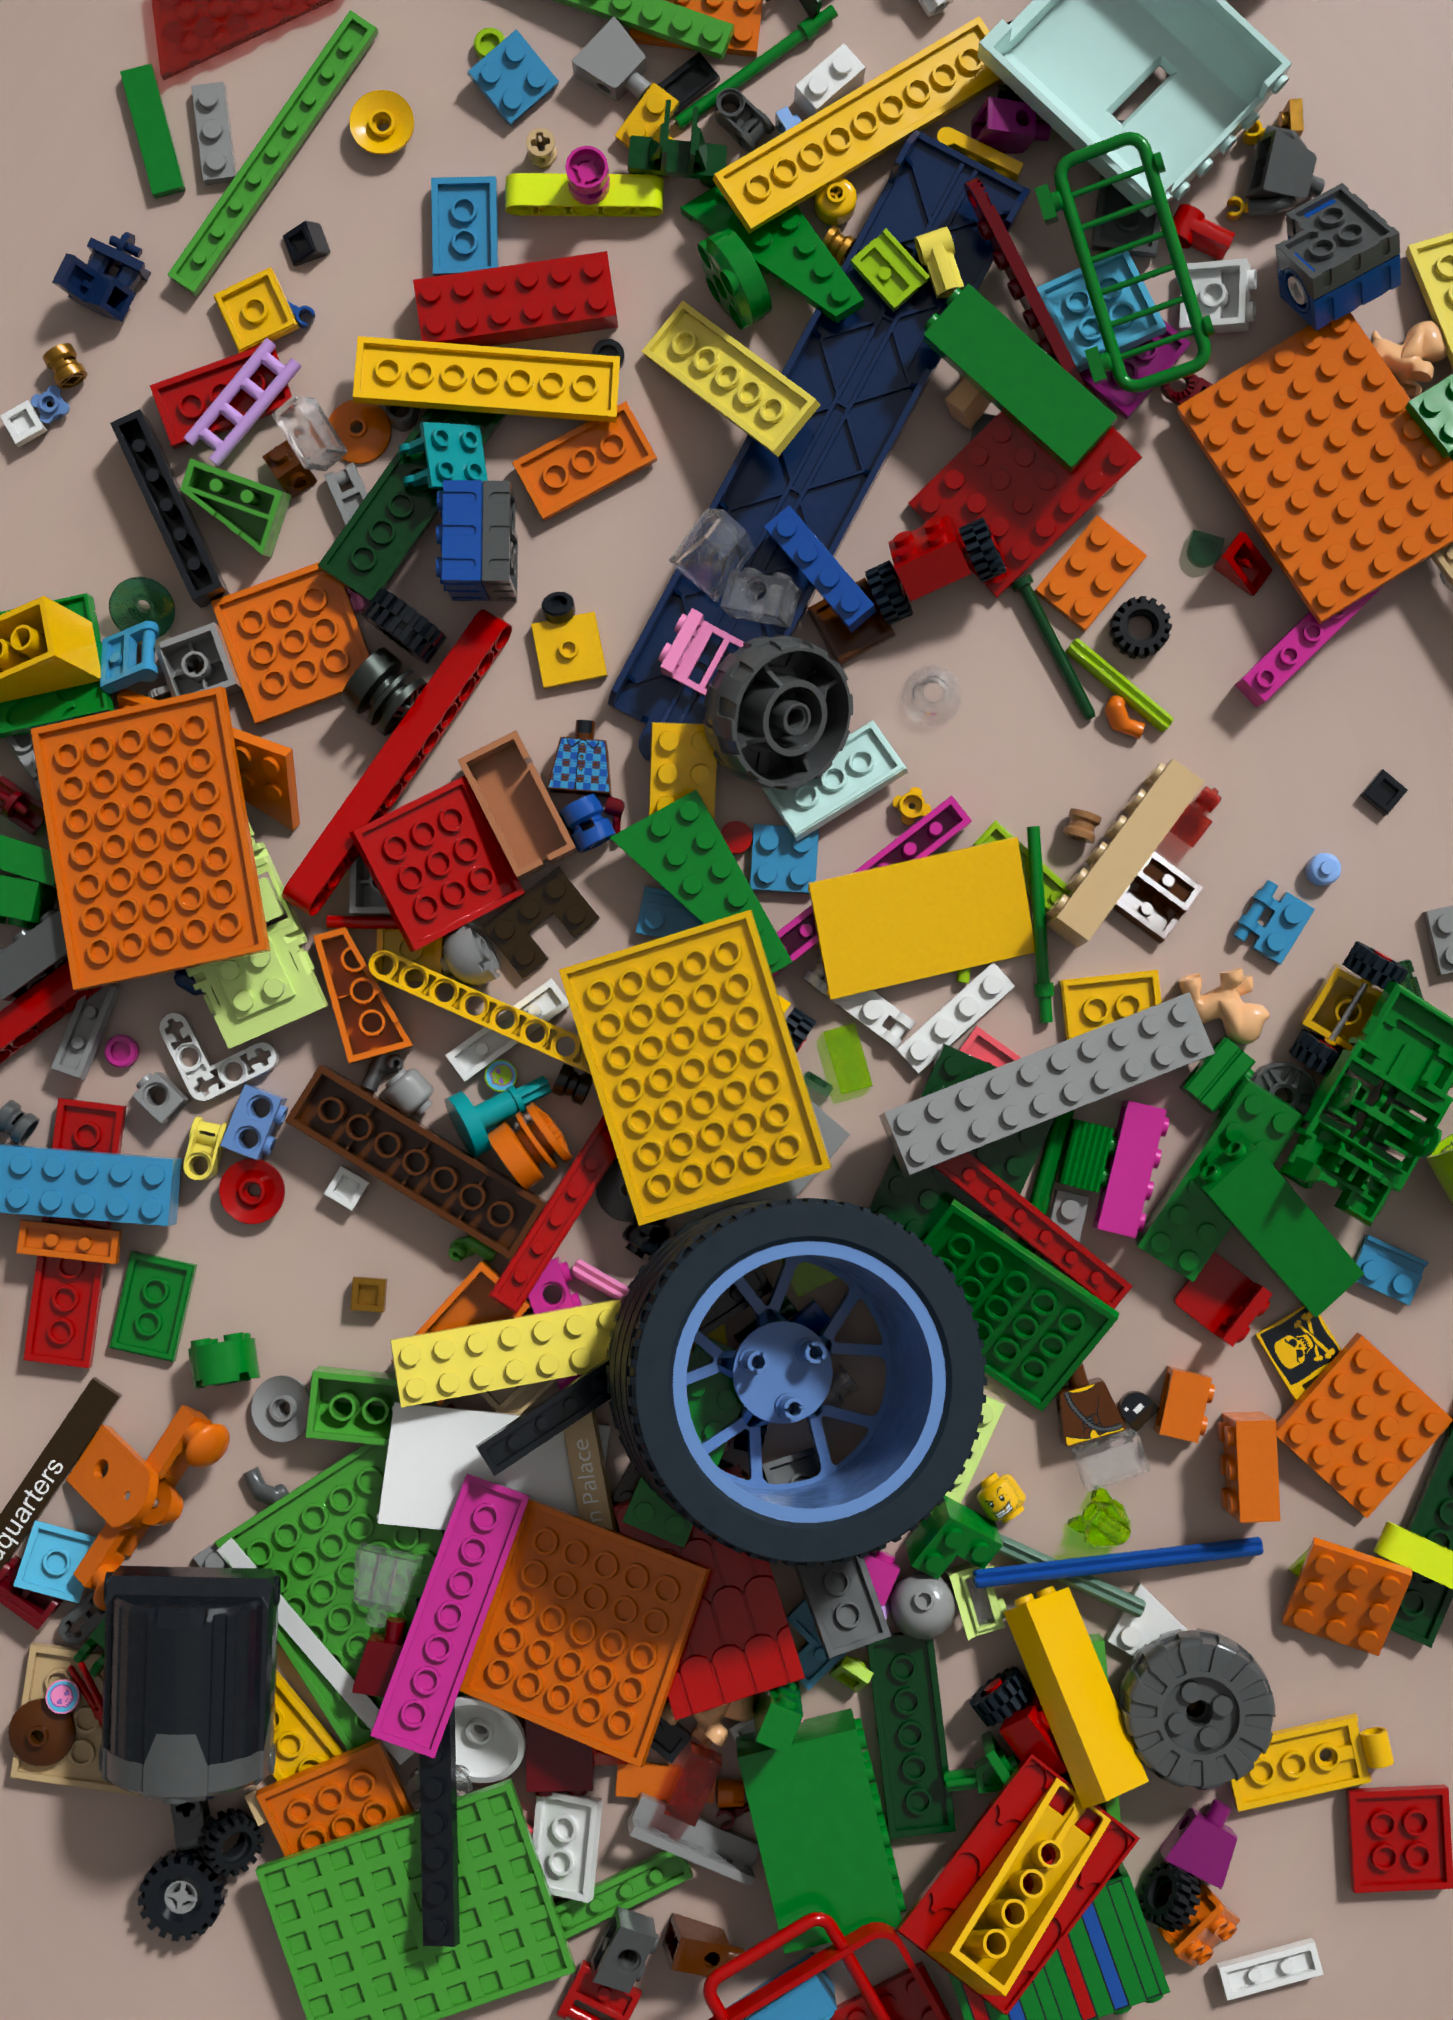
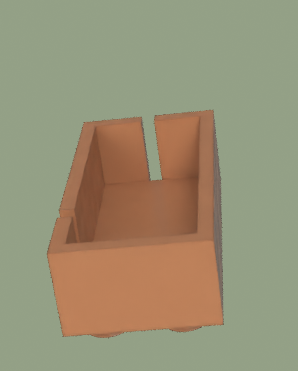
M517 730L458 759L519 881L545 869L546 867L543 862L546 860L554 864L578 852Z

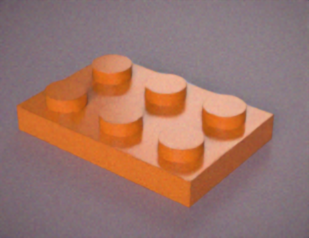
M1096 515L1034 592L1082 632H1085L1147 555L1101 517Z

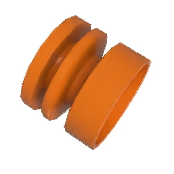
M534 1102L526 1106L533 1119L531 1122L520 1111L515 1114L521 1128L517 1132L504 1122L487 1134L491 1145L500 1159L526 1191L544 1179L543 1171L539 1165L543 1160L552 1169L556 1170L559 1168V1165L552 1155L553 1153L557 1152L564 1162L573 1158L561 1130L553 1119L538 1108Z

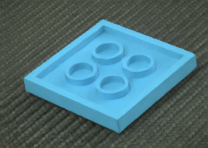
M1128 251L1093 263L1101 289L1140 275ZM1078 268L1036 288L1078 371L1081 372L1089 368L1084 350L1095 346L1098 347L1100 354L1106 352L1081 268ZM1143 281L1103 295L1111 321L1155 306ZM1159 311L1113 328L1120 353L1166 333V325Z

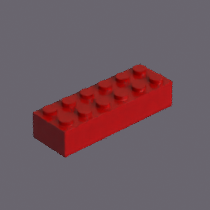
M607 251L413 280L422 341L496 346L618 328Z

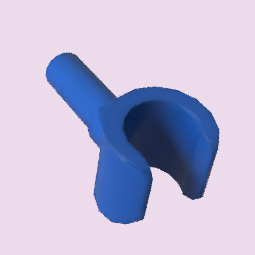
M288 301L294 316H296L298 325L301 328H309L306 322L301 321L300 316L303 313H309L315 318L314 310L309 306L298 307Z

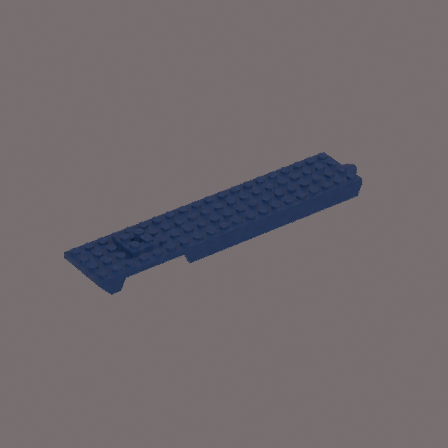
M916 129L906 140L894 162L887 184L841 267L864 299L865 306L838 323L824 315L820 309H815L781 373L814 397L821 406L779 457L775 456L749 435L747 436L611 689L608 705L646 725L639 738V750L647 762L650 763L651 722L703 724L705 719V696L696 693L695 690L683 686L678 681L661 673L660 666L662 662L658 658L666 643L673 644L678 634L674 632V629L681 615L685 614L688 616L693 608L704 614V621L743 642L759 636L770 638L775 635L793 636L817 590L769 537L764 526L790 505L835 558L941 360V357L924 342L923 334L926 331L923 327L935 313L939 316L948 307L946 304L948 298L937 299L929 279L913 296L893 312L851 266L850 260L887 228L928 274L926 266H923L919 260L914 237L947 226L955 247L954 258L964 288L969 283L978 291L994 261L992 253L995 251L990 241H984L978 231L977 223L979 220L967 198L964 184L976 177L980 179L983 187L985 186L986 188L984 193L988 192L991 205L994 204L1008 233L1030 194V189ZM714 634L712 635L689 677L690 680L700 684L724 639ZM730 643L719 665L729 653L733 654L740 648ZM717 669L715 670V672H714V674H713L711 680L709 681V683H712V682H713V680H714V678H715V676H716V674H717V672H718Z

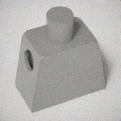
M614 16L572 60L573 74L577 78L616 102L627 91L640 101L651 86L642 76L647 70L645 54Z

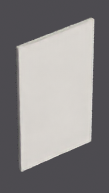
M394 1401L379 1512L376 1516L378 1524L446 1530L467 1473L530 1496L529 1498L579 1517L563 1431L494 1476L475 1446L521 1415L423 1404L401 1408L400 1402ZM598 1424L604 1460L606 1462L609 1434L611 1433L610 1425Z

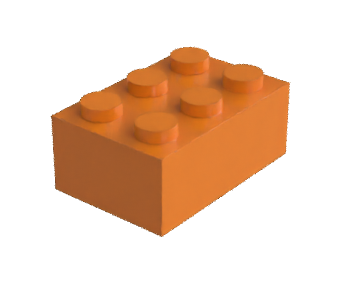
M1262 1411L1222 1413V1422H1218L1217 1427L1219 1441L1223 1442L1224 1455L1219 1456L1220 1473L1225 1475V1488H1221L1220 1491L1222 1508H1226V1512L1240 1523L1280 1521L1276 1420Z

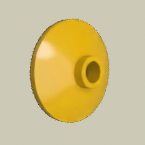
M375 90L366 93L358 99L350 113L349 126L354 140L361 148L372 154L387 155L399 151L408 143L414 131V115L410 105L402 96L389 90ZM380 124H389V128L387 130H378Z

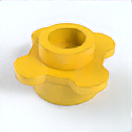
M912 787L903 796L897 795L892 802L893 807L899 810L902 816L901 822L905 825H912L915 819L920 816L924 817L931 812L930 805L925 803L922 790L918 787ZM910 803L915 805L914 809L909 808Z

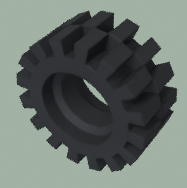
M1140 596L1139 599H1135V597L1130 598L1117 609L1110 621L1109 626H1111L1109 635L1114 639L1112 642L1114 647L1118 646L1121 649L1119 651L1121 654L1127 653L1129 658L1135 659L1137 656L1143 659L1149 655H1154L1165 645L1170 637L1169 631L1172 629V623L1169 624L1171 617L1169 613L1166 614L1164 612L1166 607L1163 604L1159 606L1156 604V599L1151 598L1147 600L1146 596ZM1144 616L1149 619L1152 624L1150 637L1143 640L1134 638L1128 630L1131 618Z
M227 1808V1814L221 1810L217 1812L218 1819L215 1820L211 1816L207 1820L211 1825L209 1828L202 1827L201 1832L205 1836L198 1837L197 1843L201 1847H198L197 1850L201 1855L200 1858L216 1874H221L223 1877H229V1874L235 1877L239 1875L240 1868L244 1872L249 1869L247 1866L249 1861L254 1864L258 1860L254 1854H261L263 1848L259 1843H264V1837L261 1835L263 1832L261 1827H258L257 1823L247 1813L240 1809L235 1811L233 1808ZM240 1832L239 1839L234 1847L221 1853L224 1842L231 1835Z
M1161 1863L1160 1868L1155 1866L1152 1869L1153 1876L1148 1873L1145 1877L1148 1883L1141 1886L1144 1894L1139 1895V1901L1143 1903L1140 1907L1144 1918L1166 1931L1175 1932V1929L1180 1931L1183 1929V1924L1187 1926L1190 1924V1914L1195 1917L1197 1913L1194 1910V1906L1200 1905L1201 1899L1197 1898L1196 1895L1201 1894V1888L1197 1887L1199 1882L1194 1878V1875L1171 1863Z

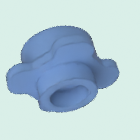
M55 385L49 386L46 392L40 395L35 394L31 398L32 406L38 409L40 420L45 424L59 420L68 414L70 410L69 404L61 397V389ZM49 402H53L52 407H48Z

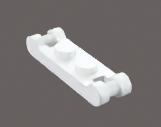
M820 954L816 959L818 961L817 965L812 971L808 970L803 979L829 998L827 995V985L822 980L825 974ZM873 990L831 999V1001L895 1049L902 1042L900 1038L907 1029L910 1031L916 1024L909 1016ZM888 1016L897 1021L890 1031L882 1026Z

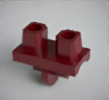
M1 775L0 814L35 836L45 821L42 801Z

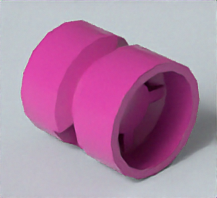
M582 146L573 150L567 157L565 165L569 192L575 200L582 204H597L609 193L610 178L607 159L603 152L596 147Z

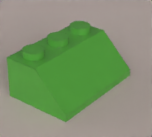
M318 1366L312 1371L306 1438L388 1446L393 1413L392 1406L394 1401L399 1402L395 1374Z

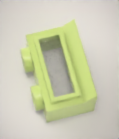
M970 1562L946 1569L963 1623V1630L968 1641L978 1635L1005 1628L1003 1619L1006 1618L1004 1612L1007 1611L1004 1599H997L994 1587L975 1588L973 1571L982 1568Z

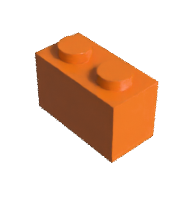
M1167 1366L1158 1406L1160 1410L1157 1412L1153 1430L1160 1435L1198 1443L1199 1436H1204L1207 1428L1208 1418L1204 1416L1206 1404H1210L1214 1396L1215 1385L1211 1384L1212 1378L1206 1374Z

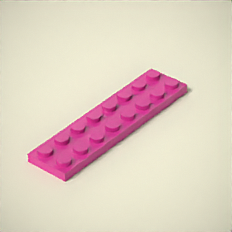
M466 1474L370 1736L435 1758L528 1503L529 1495L477 1476Z

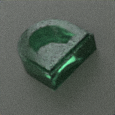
M1193 530L1186 551L1188 560L1199 568L1213 565L1221 554L1225 538Z
M810 1071L804 1073L803 1077L806 1086L828 1099L834 1090L833 1086Z

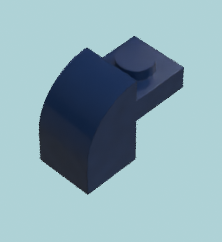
M68 253L65 254L52 281L53 284L68 293V297L76 303L106 318L120 322L123 321L136 295L134 291L115 277L95 271L75 255Z

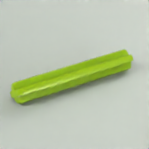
M1076 638L1069 645L1066 653L1113 693L1122 697L1131 708L1160 732L1166 731L1173 723L1174 718L1080 639Z

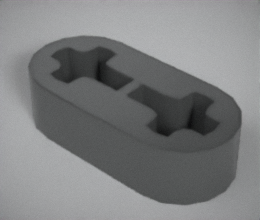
M94 1591L88 1594L60 1622L59 1634L65 1642L70 1644L80 1643L105 1618L104 1610L99 1609L94 1615L89 1611L95 1605L93 1601ZM83 1617L86 1622L80 1627V1632L77 1631L72 1634L69 1631L72 1626L69 1621L75 1623Z

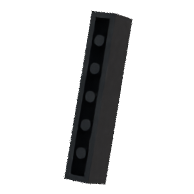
M139 409L111 422L110 424L192 601L202 608L211 604V601L229 595L226 584L186 498L180 490V485L149 419Z

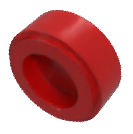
M732 821L722 828L720 833L732 854H742L749 849L752 843V832L745 823Z

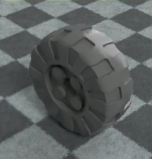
M775 635L771 638L759 636L744 642L743 647L733 654L729 653L718 666V672L713 682L709 683L704 700V706L706 707L705 719L703 720L707 743L714 749V757L724 768L738 778L763 788L795 789L804 786L805 782L812 778L817 779L833 765L832 761L838 752L843 750L850 733L848 729L851 715H853V696L849 692L846 682L848 678L845 671L837 661L828 657L829 653L806 640L792 636Z
M1197 1628V1630L1187 1631L1177 1629L1161 1634L1158 1640L1149 1646L1145 1644L1132 1657L1131 1665L1126 1674H1123L1119 1687L1118 1706L1125 1731L1131 1736L1135 1746V1753L1145 1767L1162 1780L1182 1788L1187 1785L1193 1786L1198 1790L1221 1788L1223 1783L1232 1779L1238 1781L1254 1769L1255 1761L1261 1753H1266L1273 1736L1271 1727L1273 1717H1276L1274 1697L1267 1677L1258 1662L1247 1650L1220 1633ZM1200 1700V1704L1196 1709H1187L1190 1703Z

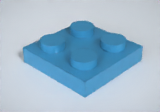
M517 29L467 72L470 79L509 126L514 124L559 84L558 79Z
M754 824L750 876L752 890L810 894L808 883L816 881L819 828L801 840L796 841L787 826Z

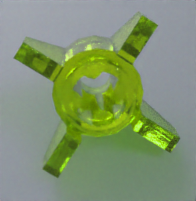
M1094 1485L1091 1495L1092 1502L1085 1507L1082 1516L1078 1515L1069 1519L1067 1525L1076 1532L1083 1533V1541L1093 1548L1116 1547L1124 1544L1131 1534V1522L1124 1506L1115 1499L1112 1500L1108 1491L1100 1485Z

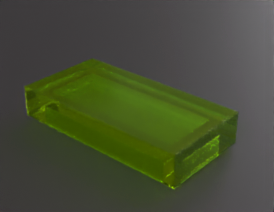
M855 1023L824 1031L823 1034L840 1094L873 1086Z

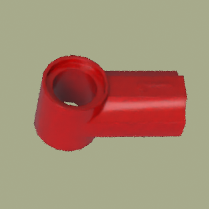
M1180 204L1173 216L1183 249L1192 247L1219 261L1223 260L1236 233L1205 219L1202 211L1188 204Z

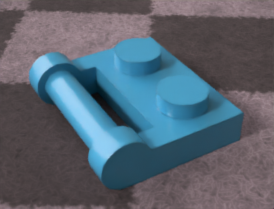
M144 621L102 639L100 688L109 695L118 690L125 689L140 681L153 682L157 679L158 667L155 664L154 648L155 640L159 637V626L157 623ZM142 641L141 663L136 665L137 642Z

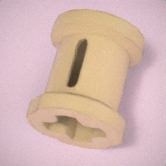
M533 129L526 138L530 162L538 168H548L557 159L554 136L548 129ZM545 145V150L538 151V146Z

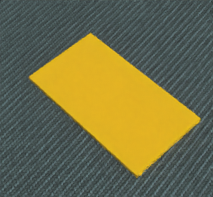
M1017 837L808 883L827 985V995L830 1000L1035 953L1034 936Z

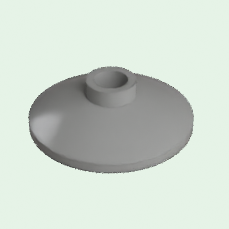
M275 1376L264 1381L257 1388L251 1404L252 1418L259 1432L275 1442H288L300 1437L307 1428L309 1391L299 1380L290 1376ZM286 1402H288L290 1405L289 1414L286 1413V1411L284 1410V1405Z

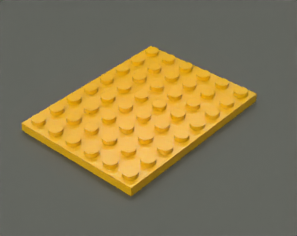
M752 909L559 969L639 1226L831 1169L832 1166Z

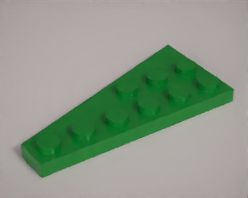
M717 186L680 207L681 214L684 217L703 226V230L710 235L727 228L733 230L745 243L761 271L766 274L770 273L779 279L781 285L799 293L806 298L807 303L823 311V314L834 322H840L865 306L864 299L797 205L750 234Z
M697 790L609 837L610 840L629 855L633 861L652 876L703 924L752 909L771 974L773 975L793 964Z

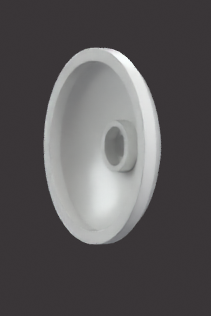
M470 1695L456 1698V1777L475 1783H491L511 1775L519 1767L526 1749L525 1733L519 1720L514 1714Z

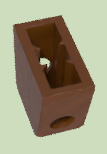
M675 1913L671 1915L662 1943L671 1970L706 1977L718 1967L744 1952L743 1948L729 1944L724 1930L720 1927Z

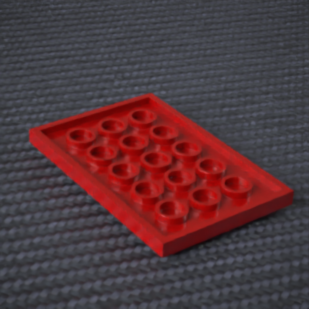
M1000 412L908 504L925 522L933 517L949 515L964 551L966 547L959 528L984 517L999 547L1000 555L1007 572L983 582L998 598L1142 459V456L1112 427L1078 466L1069 473L1003 412ZM969 563L970 569L979 578L973 563Z

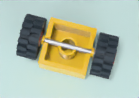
M1359 941L1355 942L1342 963L1346 968L1337 963L1333 965L1301 1018L1303 1025L1323 1035L1324 1038L1311 1031L1302 1029L1289 1050V1053L1297 1058L1298 1061L1324 1076L1330 1068L1334 1067L1343 1051L1336 1044L1351 1051L1353 1045L1348 1043L1350 1037L1356 1038L1358 1035H1362L1361 1031L1370 1015H1373L1371 1012L1388 982H1397L1401 985L1409 973L1408 969Z

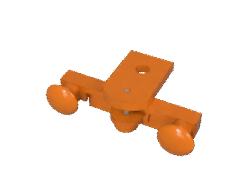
M181 1405L146 1461L112 1427L101 1424L67 1477L66 1481L106 1521V1524L73 1573L84 1587L95 1589L93 1601L99 1609L105 1611L106 1603L104 1602L106 1573L113 1572L121 1566L125 1556L131 1557L150 1526L161 1527L165 1524H172L180 1517L183 1510V1499L175 1487L188 1466L191 1465L194 1468L209 1467L218 1462L227 1451L230 1442L229 1431L222 1424H212L213 1422L200 1410ZM108 1464L107 1474L103 1477V1470Z

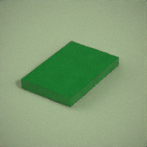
M131 1251L109 1348L170 1362L176 1361L197 1264Z

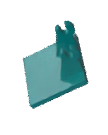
M422 422L420 423L421 437L398 446L400 455L407 451L409 455L425 451L428 468L414 475L404 477L403 484L405 487L412 483L413 487L428 483L431 489H443V480H482V483L483 480L488 481L480 425Z

